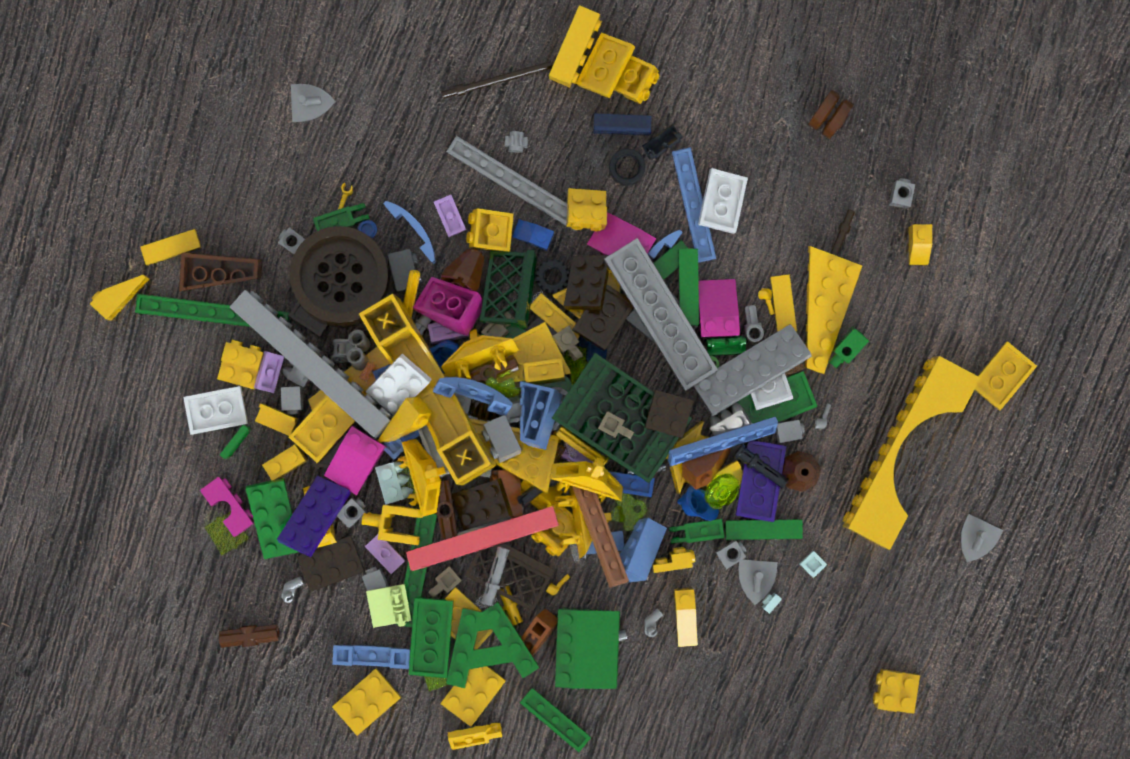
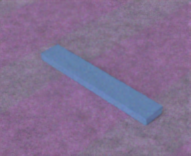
M691 147L672 151L693 247L698 249V263L714 260L716 255L709 227L698 225L703 199Z
M776 417L669 450L668 463L670 466H674L774 434L778 421Z

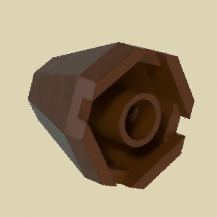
M477 248L466 249L445 268L441 280L478 292L485 258L482 255L483 253Z
M795 451L784 458L782 475L789 479L786 484L787 488L804 492L817 484L821 468L813 455Z

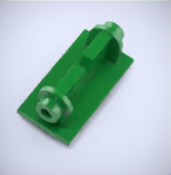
M745 336L706 338L709 356L739 355L746 351Z

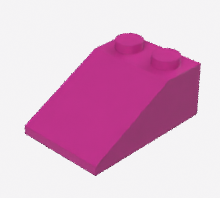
M607 212V225L605 229L594 231L587 245L603 255H611L638 238L648 254L656 238Z
M431 277L413 309L454 332L468 336L481 314L483 299L478 292Z
M735 279L699 281L700 338L740 335Z
M351 426L324 476L338 485L349 489L353 494L358 495L387 446L357 427Z

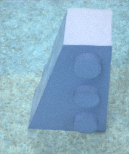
M520 381V441L528 446L546 450L555 422L551 417L560 405L562 394L553 388Z
M650 518L639 519L636 522L633 532L620 553L629 582L645 581L647 579L667 529Z

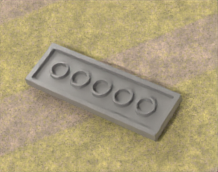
M790 324L718 367L716 372L693 387L712 416L809 359L812 355Z

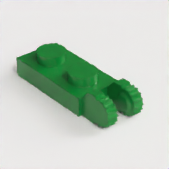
M365 203L352 207L348 206L313 218L316 230L319 231L333 226L352 227L357 223L369 220L368 214L353 218L352 212L365 209Z
M722 518L669 527V532L685 531V537H674L670 539L671 544L725 538Z

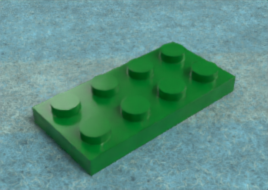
M804 371L787 377L793 395L791 400L759 410L755 409L751 394L736 402L743 407L752 424L776 417L777 421L780 422L818 407Z
M282 478L246 486L245 489L264 559L298 553V551L279 543L277 540L293 514L285 479Z
M414 598L409 675L438 678L448 677L454 600Z

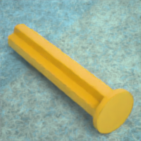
M410 270L403 302L411 318L420 279V272L418 270Z
M561 426L556 432V436L592 462L599 457L604 459L603 466L607 463L608 456L605 457L565 427Z

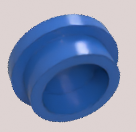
M371 220L362 221L358 226V230L370 238L375 237L377 234V226Z

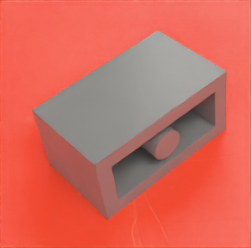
M505 415L483 424L484 431H481L486 442H490L492 457L494 459L497 458L499 463L521 454V448Z

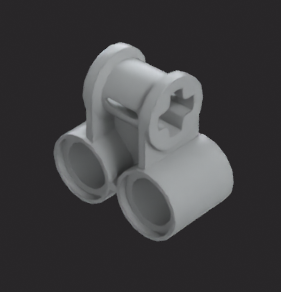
M354 330L349 334L348 339L333 340L334 352L331 356L332 361L337 363L349 362L356 370L367 368L369 359L364 352L370 348L371 343L363 331Z

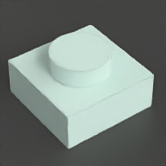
M814 551L799 563L812 578L827 565Z
M775 593L772 595L768 594L762 601L764 604L762 608L770 614L782 599Z

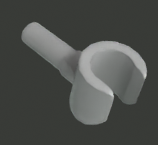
M830 404L826 405L822 419L816 418L815 429H824L827 426V416L831 408Z

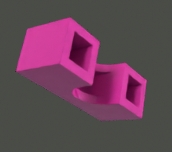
M217 477L200 491L211 506L221 501H226L230 504L231 514L223 523L231 534L237 537L255 524L253 522V515L249 509L245 510L242 507L243 501L237 493L234 495L231 492L230 488L232 486L228 480Z

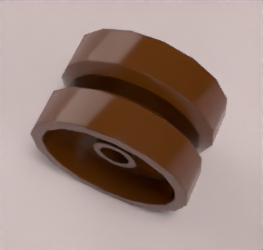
M834 90L829 92L808 123L810 127L817 130L825 121L827 124L822 130V135L828 139H831L835 132L841 128L849 116L848 113L854 106L852 102L844 99L836 107L835 105L840 98V94Z

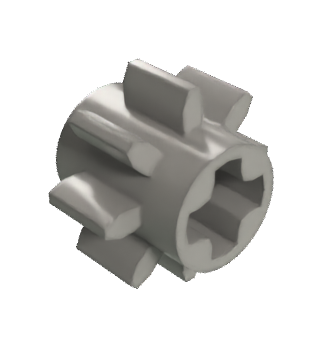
M511 131L510 136H505V147H509V152L522 153L523 148H527L528 138L524 137L523 132Z

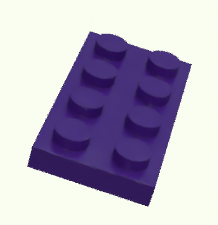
M754 440L747 442L748 450L754 454H759V459L782 474L786 446ZM744 463L735 516L774 522L780 487L755 469H748Z
M317 475L278 536V542L312 557L350 496V490Z

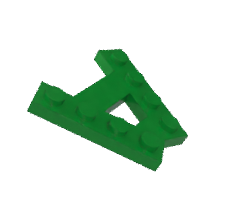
M499 601L483 612L468 608L462 609L446 684L465 688L470 669L513 662L522 678L540 668ZM492 629L502 644L474 649L478 631Z

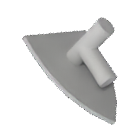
M291 84L292 122H304L318 118L336 102L327 92L319 87L309 84Z
M968 514L961 531V547L966 562L979 559L992 550L1003 530Z
M744 559L739 561L738 570L741 587L754 605L764 599L770 592L775 582L778 562Z

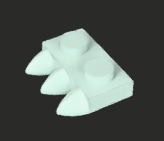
M392 462L375 467L385 505L406 499L413 492L411 488L401 487L410 479L407 475H398L403 470L399 467V465L403 464L402 462Z

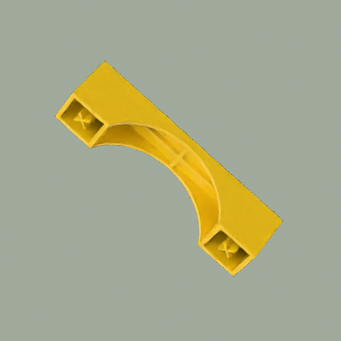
M391 294L359 313L377 347L390 364L401 354H404L431 378L430 383L416 397H420L432 412L426 425L432 435L436 449L456 485H465L497 466L456 394L454 393L449 398L433 392V388L438 380L446 377L401 299Z
M941 356L931 357V359L926 360L923 366L924 373L922 376L917 377L914 383L915 390L913 393L910 392L905 400V403H907L905 409H901L898 413L896 426H892L889 430L887 443H883L880 447L878 460H874L871 464L869 477H865L862 481L860 494L855 495L851 503L853 505L851 511H847L842 520L844 522L843 527L888 550L891 549L908 517L898 500L894 486V465L900 446L908 434L928 418L947 412H963L980 380V377Z

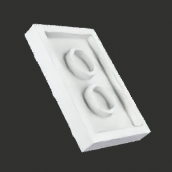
M711 168L698 225L735 234L748 178Z
M401 354L366 390V393L394 416L405 398L416 397L430 383L431 378L404 354Z
M785 373L751 393L756 410L793 399Z
M241 386L183 397L190 435L248 424Z

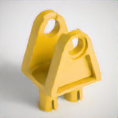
M386 504L382 507L381 515L370 512L368 514L363 513L362 525L378 527L377 540L419 545L420 537L393 532L391 523L392 517H395V515L423 518L420 509Z

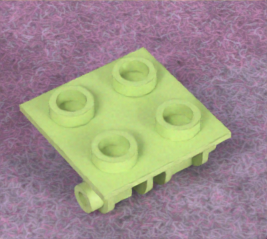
M405 584L366 591L373 628L396 623L401 627L406 625L405 622L411 621Z

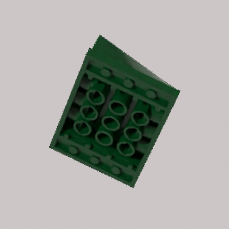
M596 353L593 354L551 417L570 432L648 483H650L668 456L669 450H672L679 437L645 428L654 392ZM607 411L625 420L622 426L634 432L631 439L620 433L615 438L598 429ZM689 416V418H688L687 425L689 424V422H690L691 419H692V417H690V416Z

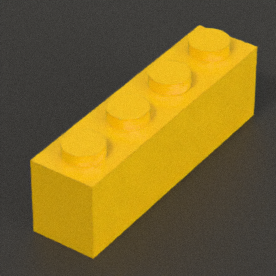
M579 5L549 74L550 80L569 88L572 83L576 84L580 74L577 73L579 66L583 67L587 58L584 54L587 48L591 49L594 38H592L594 31H599L602 23L599 13Z

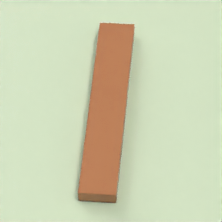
M572 486L609 587L629 582L597 493Z

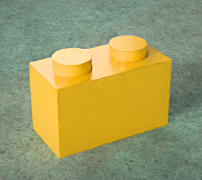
M295 444L262 466L271 480H277L307 462L308 459L302 449Z

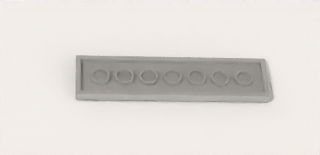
M638 238L604 258L683 389L686 391L718 370Z

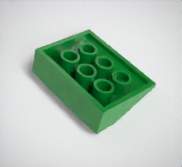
M567 607L558 609L555 687L617 689L620 611Z

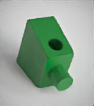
M852 326L834 347L833 351L836 354L829 360V363L836 369L844 361L849 364L869 342L868 338ZM845 347H850V351L847 354L842 352Z

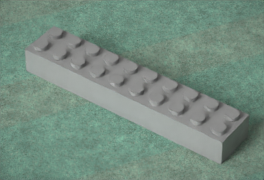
M244 290L231 304L230 308L370 435L378 439L391 421L392 415L382 407L379 409L376 406L378 402L367 394L365 396L362 394L363 389L354 381L350 383L347 380L349 376L339 368L336 370L333 367L335 365L333 361L325 355L321 357L319 355L321 351L310 342L307 344L305 342L307 338L296 329L294 331L290 329L292 325L285 318H278L276 316L278 312L267 303L264 305L262 297L253 290L251 292Z

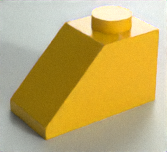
M913 224L909 227V265H929L932 248V224Z

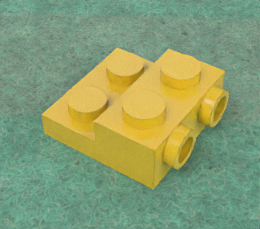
M631 55L614 91L622 94L625 98L641 104L642 101H646L649 98L651 85L657 83L659 70L654 65Z
M568 188L566 227H571L573 230H582L583 228L590 229L591 231L604 230L607 225L606 191Z
M473 209V212L468 216L471 232L467 233L466 242L469 243V248L510 252L514 214Z
M232 340L231 343L226 342L217 379L255 390L254 385L264 352H260L261 348L250 345L249 348L242 347L243 343Z
M558 501L553 504L559 526L531 535L535 542H542L547 546L545 549L552 556H555V554L560 556L570 545H561L564 539L560 538V533H575L573 514L565 507L556 508L555 505Z
M684 547L673 548V552H669L670 560H667L666 557L656 558L652 564V571L658 573L692 568V563L695 562L694 551L686 550Z
M881 669L880 673H877L876 676L878 690L874 692L873 704H875L877 709L914 714L920 675Z

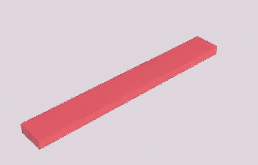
M552 506L406 552L411 571H415L559 526L555 509Z

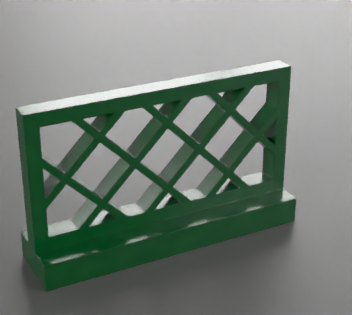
M527 250V253L490 252L480 317L481 323L519 325L520 328L528 327L537 265L535 250ZM495 257H503L506 260L498 267L494 264ZM516 258H523V263L517 268L511 263ZM509 264L514 270L505 276L501 270ZM496 273H499L503 279L494 284L491 278ZM518 274L521 279L517 284L513 285L509 279ZM507 282L511 288L502 293L498 287ZM496 290L501 296L492 302L489 299V294ZM515 291L518 294V298L511 303L506 297ZM504 299L508 306L500 311L495 305ZM492 307L498 312L492 318L486 317V312ZM512 308L515 311V319H507L503 314Z

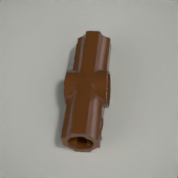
M510 355L505 358L507 362L506 368L502 362L501 370L495 368V363L485 365L470 372L471 380L488 384L519 371V365L514 355ZM488 368H492L495 373L491 379L485 376V371Z
M449 480L441 481L437 515L441 540L456 537L458 534ZM443 504L450 507L448 515H443L440 511V507Z
M278 624L264 626L248 625L242 626L239 629L219 631V644L221 648L240 645L248 647L259 645V643L279 641Z

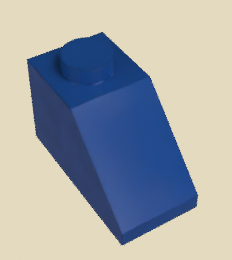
M519 219L512 238L548 251L554 231Z

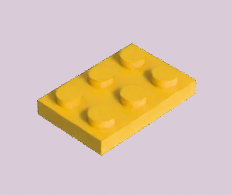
M601 33L576 84L610 98L635 46Z
M1007 341L979 373L978 377H980L975 391L998 410H1001L1037 365Z
M326 395L289 438L316 463H319L355 423V420Z
M457 587L445 598L446 600H454L451 636L455 640L462 609L468 608L483 612ZM492 629L478 631L474 649H478L493 632Z
M489 666L470 669L466 687L453 686L440 704L471 727L506 682V679Z
M376 668L335 703L332 708L358 736L396 703L401 696Z

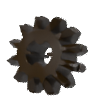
M474 399L471 400L469 412L472 413L473 417H477L478 420L482 419L485 422L499 418V414L487 411L488 404Z

